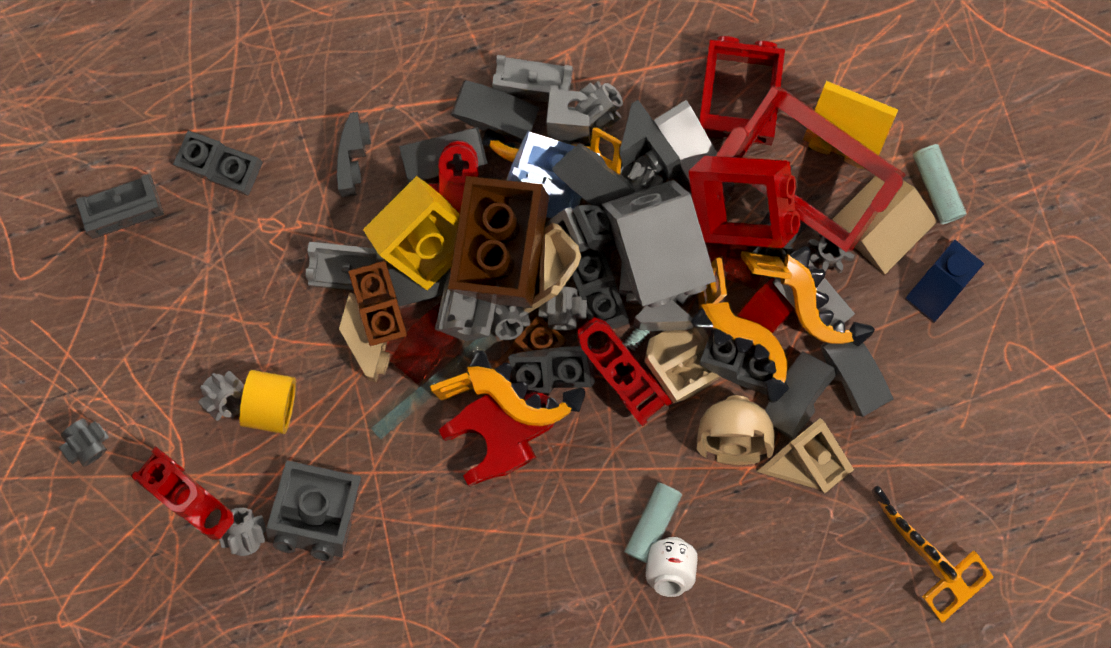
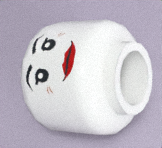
M668 537L654 543L650 551H648L646 581L660 595L666 597L680 596L691 589L696 581L697 552L692 545L678 537Z

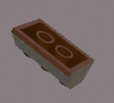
M466 176L448 285L449 291L492 304L532 308L549 195L542 184Z

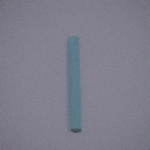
M492 333L489 337L475 339L371 429L380 440L434 395L430 388L431 385L457 376L471 364L478 351L485 352L497 342V339Z

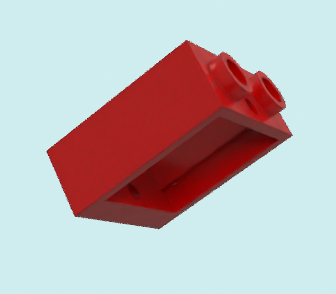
M720 36L717 40L710 39L699 122L708 138L727 140L734 128H745L750 120L710 114L716 60L772 66L770 91L772 86L781 87L785 49L777 48L776 43L769 41H756L755 45L740 43L738 38L730 36ZM778 107L754 141L755 144L772 146L775 137Z
M704 156L688 171L692 200L706 243L783 248L798 233L800 215L795 210L796 180L791 175L790 161ZM722 182L766 185L771 225L727 222Z

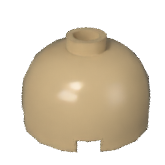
M740 395L729 396L726 400L712 405L701 417L696 449L705 458H707V451L716 454V462L723 464L747 465L759 463L760 455L767 453L768 458L773 455V423L767 412L759 405L750 402L747 397Z

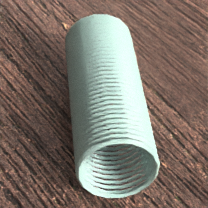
M938 144L915 152L913 158L916 160L915 162L927 188V193H929L928 195L931 197L930 199L938 215L937 217L940 219V224H947L964 217L967 213L962 204L963 202H961L962 200H960L961 198H959L954 180L950 176L951 174L943 158L944 156L940 152V147Z
M657 483L651 498H649L650 500H648L649 502H647L646 509H644L645 511L641 515V520H639L633 535H631L632 537H630L631 539L628 542L629 544H627L628 546H626L627 548H625V553L647 563L648 551H650L654 543L661 540L660 538H662L661 536H663L668 523H670L669 521H671L670 519H672L673 512H675L674 510L678 506V501L683 496L682 493L665 484Z

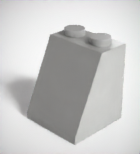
M671 180L601 204L603 211L609 219V228L614 237V242L634 297L642 306L648 305L650 308L659 307L670 302V297L681 293L685 295L697 294L707 288V284L716 282L691 194L676 181Z

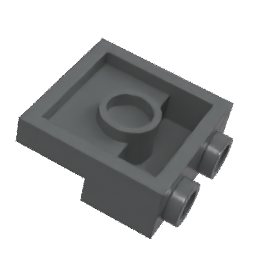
M286 460L266 528L267 541L273 542L275 549L285 553H293L296 548L311 551V556L321 561H331L334 556L343 558L352 526V515L361 486V476Z

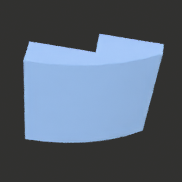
M528 131L520 145L506 180L542 184L549 195L546 215L549 218H553L566 208L571 207L573 209L580 204L581 196L563 182L552 169L575 146Z

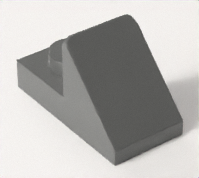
M637 100L631 104L620 148L622 166L625 167L645 155L655 172L658 173L662 170L670 181L682 174L680 158L640 101Z

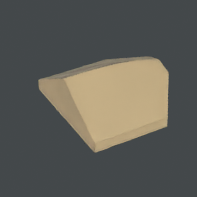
M551 223L544 228L532 308L523 307L525 312L530 313L557 296L579 265L581 259L579 246L558 224Z
M694 327L691 330L663 331L648 341L644 361L673 403L693 397L721 378V376L700 365V360L709 338L703 328Z

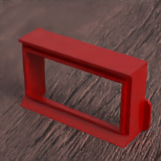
M772 86L745 128H734L716 156L744 158L777 107L885 182L851 233L796 194L794 195L795 210L799 213L801 221L845 252L853 251L855 245L878 212H883L902 187L903 178L906 174L782 87ZM750 184L767 196L766 185Z

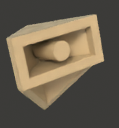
M820 418L786 445L757 472L815 488L825 494L854 469L826 423Z

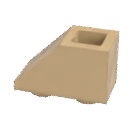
M349 292L339 330L368 380L377 382L378 375H385L388 368L390 352L385 351L388 342L369 346L356 296L354 293Z

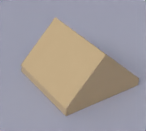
M875 176L832 220L851 233L885 182ZM903 181L902 187L883 212H878L855 245V248L885 275L937 223V219L916 188Z

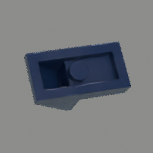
M954 240L906 296L905 300L935 323L984 263L958 241Z

